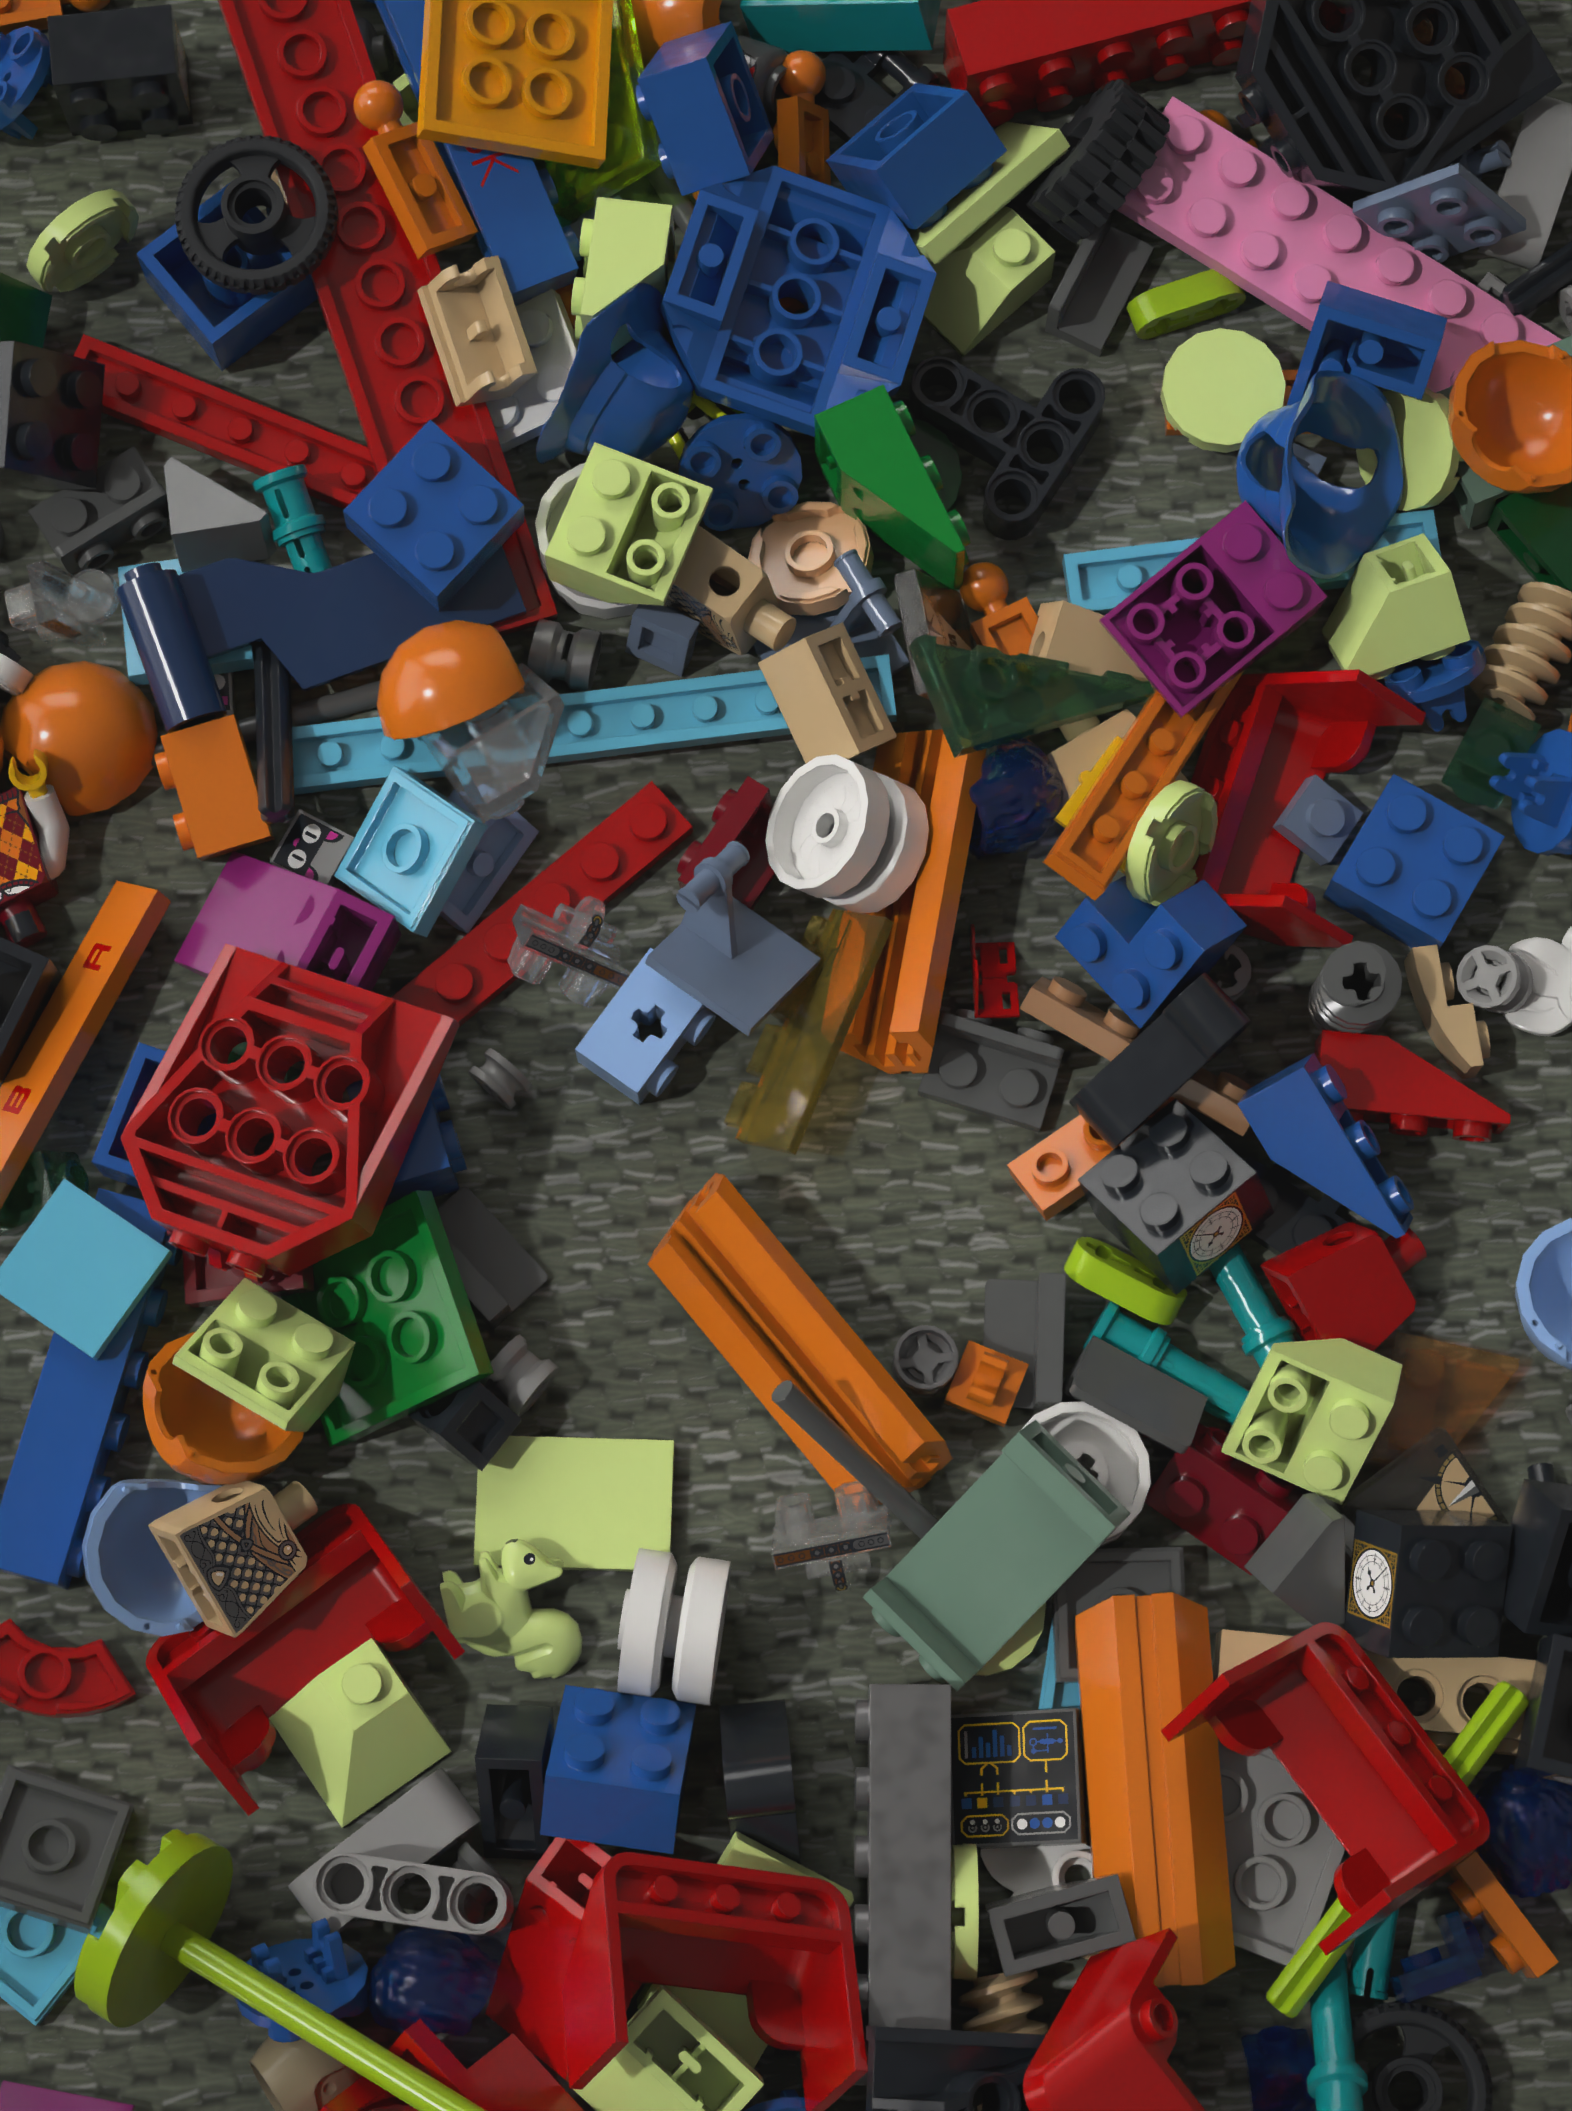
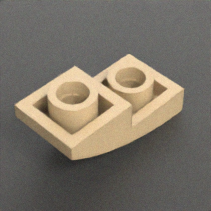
M1437 944L1413 947L1404 960L1409 987L1422 1022L1439 1052L1460 1078H1474L1484 1065L1483 1059L1490 1057V1038L1486 1022L1484 1020L1476 1021L1473 1003L1447 1005V1000L1454 999V978L1450 963H1440Z

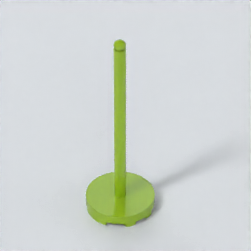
M173 1829L162 1836L160 1852L148 1865L136 1859L118 1882L115 1909L100 1938L98 1939L88 1933L84 1941L74 1979L76 1998L88 2005L93 2013L116 2027H130L144 2020L169 1998L190 1970L418 2111H486L210 1941L209 1939L219 1922L229 1895L233 1875V1862L231 1854L226 1848L203 1834L191 1833L187 1835L179 1829Z

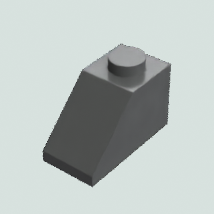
M1117 1873L1049 1886L985 1904L1005 1977L1136 1940Z

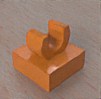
M968 1340L944 1403L1005 1427L1029 1364Z

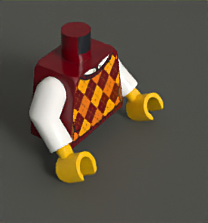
M34 749L33 755L40 771L33 776L23 775L19 772L16 760L12 756L8 774L10 781L15 787L0 794V924L8 940L24 948L36 944L47 935V930L35 906L55 897L59 893L56 877L64 871L66 866L70 827L55 789L52 785L45 784L48 772V759L44 752L38 749Z

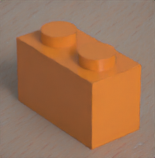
M234 714L160 736L164 752L154 754V758L165 791L176 788L183 812L174 814L173 820L183 851L194 848L197 858L204 861L274 840L270 824L265 823L261 819V813L258 810V784L239 721Z

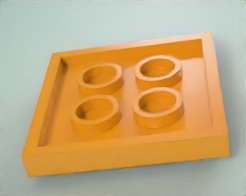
M425 0L417 138L599 169L606 159L613 0Z

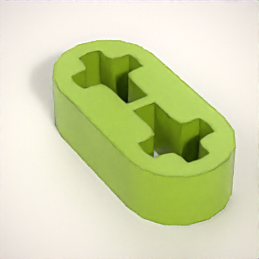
M1210 269L1145 291L1132 299L1126 308L1138 338L1150 339L1229 313L1244 303L1246 295L1242 288L1217 271Z
M1080 1237L1077 1239L1064 1265V1271L1076 1283L1144 1319L1161 1325H1170L1174 1322L1187 1297L1185 1288L1175 1295L1140 1260L1091 1237Z

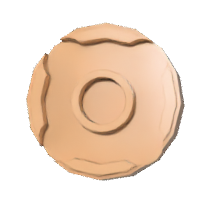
M816 501L796 504L792 510L786 513L773 515V523L768 525L763 532L760 528L753 537L748 556L749 561L757 565L768 575L779 604V609L790 615L815 616L836 610L849 600L848 597L852 591L839 570L834 566V561L839 556L849 550L856 549L870 574L874 561L867 529L859 518L855 520L845 514L841 506L835 503Z

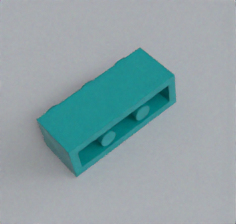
M741 0L740 8L751 38L780 47L786 52L807 50L810 52L932 50L941 0Z

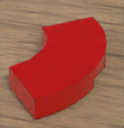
M11 1619L0 1624L1 1703L33 1715L51 1718H74L111 1710L136 1697V1692L102 1639L77 1648L50 1647L28 1637Z

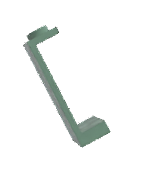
M1036 1420L1020 1430L1001 1450L1003 1453L892 1571L863 1596L873 1607L872 1615L876 1622L889 1634L895 1637L902 1636L920 1654L919 1662L923 1669L936 1681L942 1684L949 1683L957 1692L987 1664L1131 1514Z

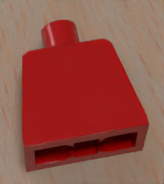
M1350 1222L1344 1223L1267 1260L1260 1266L1289 1318L1293 1320L1302 1341L1343 1338L1374 1351L1414 1312L1416 1300L1402 1274L1427 1257V1253L1418 1236L1410 1228H1408L1405 1235L1397 1239L1390 1235L1382 1240L1376 1231Z

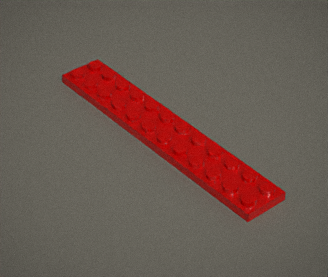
M218 0L263 137L282 138L283 141L287 140L300 146L302 150H306L317 160L332 183L338 206L337 232L326 258L321 261V265L311 274V279L376 473L378 474L417 432L431 420L519 500L486 402L460 407L455 406L417 292L421 286L428 285L441 272L436 253L420 259L417 258L362 148L371 137L379 134L377 131L366 128L358 121L354 112V98L361 86L377 79L350 0ZM280 164L275 169L289 214L300 219L315 216V201L309 186L296 172ZM524 516V523L502 546L524 603L526 614L492 625L501 636L536 626L539 619L555 620L558 615Z

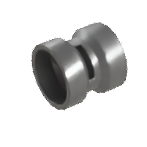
M539 619L529 652L527 679L542 683L557 679L565 681L569 689L582 692L590 691L600 657L602 632L582 628L575 633L564 630L559 622Z
M920 1325L909 1329L899 1338L894 1349L892 1371L896 1382L905 1392L916 1397H932L942 1393L950 1386L958 1366V1350L954 1340L946 1331L935 1326Z

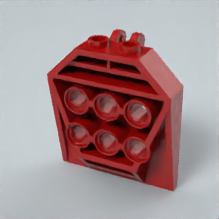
M225 943L121 1135L122 1144L151 1219L172 1233L168 1241L171 1245L200 1257H205L208 1251L209 1264L226 1272L232 1268L244 1272L246 1278L259 1284L269 1281L274 1272L290 1276L371 1237L460 1024L454 1018ZM247 1042L246 1051L243 1056L236 1062L228 1064V1057L232 1049L240 1043ZM305 1061L301 1075L293 1082L284 1083L285 1075L289 1068L297 1062ZM362 1080V1089L358 1096L350 1102L342 1103V1095L347 1086ZM216 1113V1121L212 1129L206 1134L198 1136V1127L202 1120L208 1115ZM274 1133L273 1143L270 1148L263 1154L254 1156L255 1146L259 1139L266 1134ZM332 1152L331 1164L327 1170L320 1175L312 1176V1167L317 1158Z

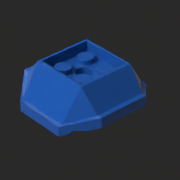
M771 166L725 184L721 182L700 189L659 311L683 366L693 382V389L697 396L815 437L814 415L883 384L889 397L897 394L904 378L937 273L924 255H920L909 232L889 206L783 168ZM785 297L797 299L804 305L806 312L802 314L790 313L781 306L779 299Z

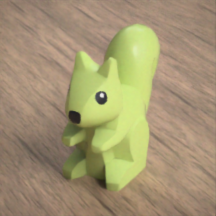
M511 1539L502 1548V1568L498 1567L488 1551L480 1552L479 1571L481 1577L476 1581L464 1583L456 1572L452 1570L442 1572L444 1582L440 1583V1591L449 1629L460 1644L465 1643L482 1654L492 1657L514 1656L517 1670L530 1672L534 1679L548 1677L555 1679L563 1676L578 1662L582 1651V1636L578 1623L568 1613L555 1608H532L528 1592L531 1588L559 1578L563 1573L562 1568L564 1565L561 1559L545 1556L540 1550L525 1540Z

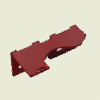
M970 924L975 1018L1020 1017L1018 986L1015 982H1008L1007 976L1016 974L1014 942L975 943L974 924ZM976 950H980L981 965H978V960H976ZM999 950H1007V964H1000ZM979 974L982 976V985H979ZM979 994H983L984 1009H978ZM1002 994H1010L1011 1009H1003Z

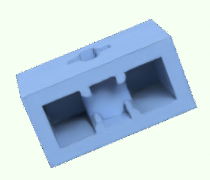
M651 947L575 1048L577 1060L580 1064L638 1105L642 1103L649 1092L656 1097L662 1094L679 1068L673 1062V1059L686 1042L696 1046L706 1035L716 1018V1015L709 1008L645 964L647 956L654 950ZM657 1018L661 1020L663 1037L659 1039L654 1035H650L644 1042H641L637 1024L642 1022L650 1026Z

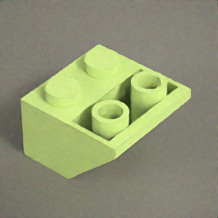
M597 197L594 219L584 218L581 227L579 253L580 256L584 257L583 277H575L571 299V314L576 315L575 339L580 338L584 328L594 317L628 293L638 283L652 285L664 297L677 256L672 205ZM626 324L619 327L611 342V355L633 339L628 332Z
M594 442L545 552L549 580L607 603L664 606L711 499L713 488Z
M1424 533L1365 553L1322 629L1324 640L1342 670L1360 669L1375 680L1390 675L1395 670V666L1418 658L1429 661L1445 657L1455 650V645L1471 640L1451 570Z
M244 1278L174 1355L172 1364L283 1430L307 1432L340 1393L356 1343L247 1278Z
M1343 1338L1273 1343L1223 1443L1221 1452L1342 1505L1394 1405L1403 1365Z
M661 1985L627 2022L629 2043L582 2090H573L595 2111H741L762 2088L764 2081L763 2077L666 1985Z

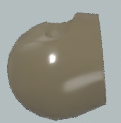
M339 2019V2020L342 2021L343 2023H345V2024H347L348 2026H350L346 2021H344V2020H342V2019ZM268 2035L249 2060L252 2071L274 2111H320L324 2105L362 2077V2075L302 2038L294 2042L282 2043L274 2041Z

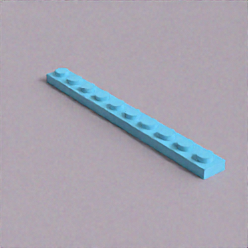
M889 654L860 658L889 721H897ZM761 670L504 701L470 720L445 730L416 738L394 740L384 736L380 717L292 727L294 795L384 784L393 766L407 770L419 779H428L789 735L791 732Z

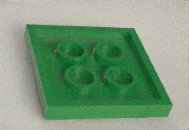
M416 1190L385 1206L371 1237L313 1264L314 1292L281 1296L282 1300L356 1343L341 1391L320 1416L330 1447L348 1445L494 1373L432 1191Z

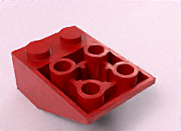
M555 1837L526 1878L485 2014L510 2035L513 2033L528 2050L569 2082L562 1992L563 1981L594 1877L613 1856L593 1842ZM630 1981L631 1999L643 1982Z

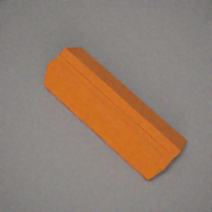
M991 724L896 733V738L877 747L873 771L914 788L925 804L929 825L926 854L914 881L897 901L873 913L856 914L847 910L840 951L844 946L853 923L855 924L837 964L825 1035L838 1050L888 1074H901V1072L909 1071L912 1074L928 1073Z
M715 1173L681 1211L654 1250L648 1262L649 1267L851 1512L867 1511L882 1505V1503L772 1401V1393L780 1383L790 1380L909 1493L922 1488L938 1470L943 1469L953 1459L945 1440L724 1174Z
M1174 1592L1151 1593V1595L1135 1596V1594L1112 1596L1076 1615L1074 1628L1092 1876L1095 1878L1118 1874L1136 1940L1168 1928L1177 1936L1178 1939L1154 1981L1158 1988L1169 1985H1204L1236 1966L1218 1738L1208 1722L1170 1742L1167 1741L1161 1730L1213 1683L1208 1608ZM1115 1947L1098 1951V1954H1099V1953H1102V1952H1104V1951L1113 1949V1948H1115Z

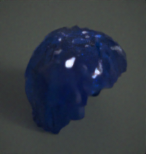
M1018 735L999 739L997 749L983 760L980 780L974 783L969 791L972 802L976 805L969 850L977 859L987 855L1011 854L1025 851L1040 838L1044 837L1049 829L1054 826L1056 821L1053 819L1062 809L1064 802V792L1061 789L1062 780L1057 777V770L1053 767L1047 754L1031 740Z
M1507 1764L1501 1770L1493 1771L1485 1779L1483 1786L1475 1795V1798L1485 1810L1490 1823L1489 1838L1476 1849V1852L1510 1895H1517L1520 1898L1537 1897L1542 1892L1552 1893L1555 1889H1567L1572 1882V1785L1513 1771V1764Z
M417 1926L402 1930L396 1935L394 1940L386 1945V1955L378 1960L369 1974L368 2007L374 2021L383 2028L392 2029L401 2034L419 2019L435 2035L445 2033L454 2036H464L466 2033H469L472 2028V2019L479 2015L487 2003L488 1997L492 1994L498 1979V1960L490 1959L477 1944L473 1943L470 1936L464 1933Z

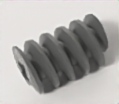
M1356 941L1342 945L1328 957L1309 992L1308 1011L1312 1023L1320 1032L1322 1030L1373 1035L1381 1028L1401 996L1402 976L1398 963L1387 950L1374 943ZM1345 986L1352 987V989H1344V988H1345ZM1357 997H1365V999L1358 1000Z

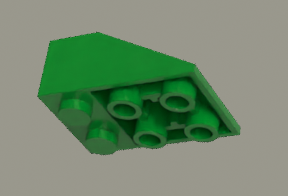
M883 384L814 415L815 458L838 505L841 506L844 513L855 520L859 518L867 530L953 592L959 590L963 585L964 566L969 564L964 547L971 543L970 537L958 511L954 509L947 512L937 493L943 489V483L932 458L928 454L919 457L910 437L916 435V429L904 402L899 400L892 403Z

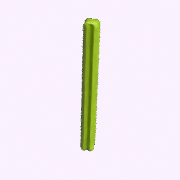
M1506 1681L1496 1684L1443 1755L1467 1787L1528 1707L1529 1699L1525 1694ZM1338 1897L1266 1993L1267 2001L1286 2017L1294 2018L1300 2013L1354 1940H1350L1327 1956L1318 1945L1351 1917V1914L1339 1902Z

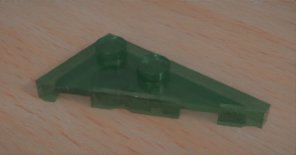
M926 634L916 637L908 646L954 758L1142 703L1154 693L1150 681L1142 682L1129 674L1107 670L1102 676L1069 670L1068 662L1020 653L1010 656L1002 653L997 648L977 645L972 651L936 644V636Z

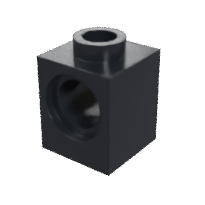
M479 1381L407 1415L444 1448L481 1471L522 1421L515 1412Z

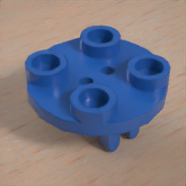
M25 26L12 30L7 35L0 32V130L17 139H20L23 135L32 140L38 127L26 118L22 112L31 103L41 86L46 88L48 83L52 85L50 46L47 36L36 28Z
M747 413L723 415L701 426L685 443L678 463L679 475L713 488V494L702 517L705 525L712 530L726 531L731 528L759 526L773 519L772 516L775 514H783L792 510L799 498L798 489L802 480L800 451L791 435L780 425ZM736 458L741 459L739 463L732 462ZM742 479L748 480V482L745 484L739 483V481Z
M1471 639L1455 645L1456 648L1452 653L1436 660L1425 661L1418 658L1395 666V670L1390 675L1377 681L1424 711L1428 727L1439 732L1444 727L1442 714L1445 710L1449 709L1450 716L1458 722H1463L1467 717L1464 686L1471 683L1483 672L1487 662L1484 649L1478 641Z
M1556 729L1544 733L1529 748L1527 753H1501L1498 760L1504 767L1510 769V772L1507 776L1494 775L1489 780V785L1496 791L1512 797L1511 817L1515 835L1524 849L1546 856L1556 853L1572 854V732Z
M326 1918L311 1924L312 1938L294 1939L270 1947L262 1943L251 1948V1958L246 1963L335 2018L353 2017L364 2012L368 2007V1967L359 1952L342 1943L338 1931L330 1933V1927ZM235 1997L241 2015L259 2027L268 2028V2035L274 2041L286 2043L301 2039Z

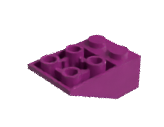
M1245 500L1102 617L1099 622L1178 716L1182 718L1271 651L1317 613L1326 600L1327 595L1309 574L1297 568L1289 560L1284 545Z
M233 851L176 955L174 962L207 978L225 943L372 991L402 934L395 916L338 888Z

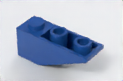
M1312 1053L1246 1091L1237 1104L1272 1161L1396 1239L1405 1235L1413 1220V1216L1410 1213L1414 1209L1412 1197L1398 1176L1394 1175L1389 1178L1376 1157L1381 1153L1373 1131L1364 1120L1355 1122L1343 1102L1347 1098L1345 1086L1331 1065L1326 1064L1322 1067L1315 1054Z

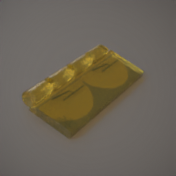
M832 909L828 920L820 916H811L800 944L820 957V962L808 977L771 1013L772 1016L785 1021L783 1027L765 1024L746 1068L747 1073L760 1078L757 1086L753 1083L740 1082L723 1122L727 1126L739 1129L735 1139L744 1144L796 1155L894 924L886 917Z

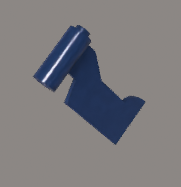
M503 546L488 559L440 611L435 609L375 553L315 573L237 558H226L178 575L176 570H162L161 564L154 562L138 566L124 574L126 583L116 590L167 734L227 715L224 701L208 659L263 641L305 692L387 663L401 643L424 627L452 620L492 626L526 614L524 603Z

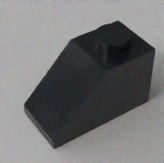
M487 1704L475 1755L485 1858L540 1860L552 1843L553 1837L540 1835L545 1775L555 1734L553 1707Z

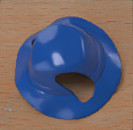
M638 283L628 293L594 317L584 328L579 338L575 359L568 373L558 404L552 411L551 417L543 425L539 436L536 458L540 464H544L567 451L588 456L594 442L634 458L644 460L668 442L683 426L692 403L694 386L680 357L675 353L672 345L664 336L666 324L659 311L663 295L652 285ZM626 324L628 332L634 340L626 344L618 352L614 360H612L611 342L619 327Z
M1326 370L1317 372L1310 380L1301 401L1270 411L1261 417L1245 435L1237 456L1236 476L1241 502L1243 503L1246 500L1270 530L1283 539L1289 560L1303 572L1319 579H1330L1350 570L1382 537L1400 506L1403 495V458L1395 417L1390 403L1384 394L1373 384L1355 375L1340 371ZM1304 432H1310L1350 448L1373 449L1378 464L1372 480L1360 488L1336 486L1317 477L1303 467L1295 457L1293 452L1295 437Z

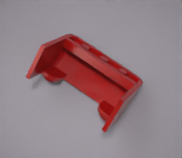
M1360 669L1262 673L1240 676L1209 726L1191 783L1204 788L1205 790L1203 791L1212 794L1216 801L1218 825L1212 850L1204 855L1199 854L1192 868L1195 870L1196 877H1198L1195 884L1204 879L1247 925L1242 931L1243 934L1279 946L1340 948L1342 945L1352 943L1353 935L1315 913L1316 900L1310 890L1298 883H1290L1301 850L1272 827L1307 777L1317 775L1324 781L1326 773H1339L1352 769L1367 757L1377 726L1423 725L1426 713Z
M347 1503L330 1509L295 1535L307 1555L306 1567L236 1638L208 1628L203 1621L195 1626L193 1631L159 1637L147 1654L146 1667L190 1746L248 1816L258 1810L259 1806L241 1775L261 1766L268 1759L272 1751V1746L276 1739V1729L269 1718L317 1675L371 1638L375 1639L385 1651H406L422 1644L430 1632L433 1631L454 1660L465 1653V1650L371 1521L356 1504Z
M1330 1622L1318 1623L1222 1673L1161 1730V1733L1170 1742L1208 1722L1215 1731L1219 1741L1226 1748L1238 1754L1257 1756L1271 1749L1351 1856L1339 1865L1334 1873V1887L1338 1900L1343 1908L1351 1914V1917L1318 1944L1326 1956L1384 1920L1473 1853L1488 1840L1490 1835L1488 1816L1472 1792L1357 1641L1345 1629Z
M634 1852L616 1854L596 1874L562 1987L570 2089L582 2090L629 2043L626 2011L631 2001L630 1981L746 1995L748 2017L756 2035L763 2042L774 2048L800 2052L806 2111H825L868 2072L850 1910L845 1897L833 1884L814 1877Z
M1170 1928L1089 1958L1024 2074L1023 2093L1029 2111H1206L1167 2062L1177 2040L1178 2017L1173 2005L1154 1984V1981L1178 1939Z

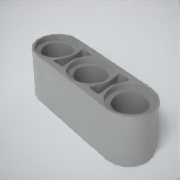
M1546 95L1526 109L1521 129L1518 132L1511 157L1509 158L1511 164L1506 167L1502 184H1500L1497 193L1499 197L1526 218V230L1502 238L1493 245L1479 246L1478 248L1479 253L1527 269H1531L1540 263L1572 171V104Z
M440 1768L293 1880L288 1885V1888L313 1922L326 1918L330 1927V1933L338 1931L340 1934L352 1925L350 1921L353 1918L356 1921L359 1918L330 1912L317 1901L313 1891V1878L317 1867L325 1858L336 1853H354L429 1865L458 1842L456 1838L459 1836L464 1838L481 1823V1819L445 1770ZM354 1865L341 1868L334 1875L332 1881V1891L335 1898L342 1904H349L361 1895L364 1888V1878L361 1871Z
M336 1853L325 1858L317 1867L313 1878V1891L317 1901L330 1912L350 1917L486 1936L501 1931L510 1922L514 1911V1898L509 1887L501 1879L482 1872L354 1853ZM354 1865L362 1873L364 1888L361 1895L355 1901L349 1904H342L333 1894L332 1881L334 1875L341 1868ZM413 1875H421L427 1880L431 1888V1897L428 1905L422 1911L416 1914H408L401 1908L398 1902V1890L405 1879ZM478 1885H488L495 1892L498 1902L495 1915L483 1924H475L470 1921L464 1911V1900L467 1893Z

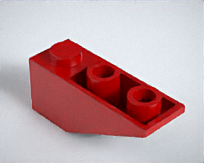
M1322 1030L1315 1041L1314 1054L1321 1066L1331 1065L1345 1086L1347 1098L1343 1102L1355 1122L1364 1120L1389 1123V1132L1402 1136L1427 1135L1428 1127L1453 1129V1139L1477 1143L1490 1142L1492 1140V1133L1501 1134L1510 1125L1511 1115L1388 1036Z

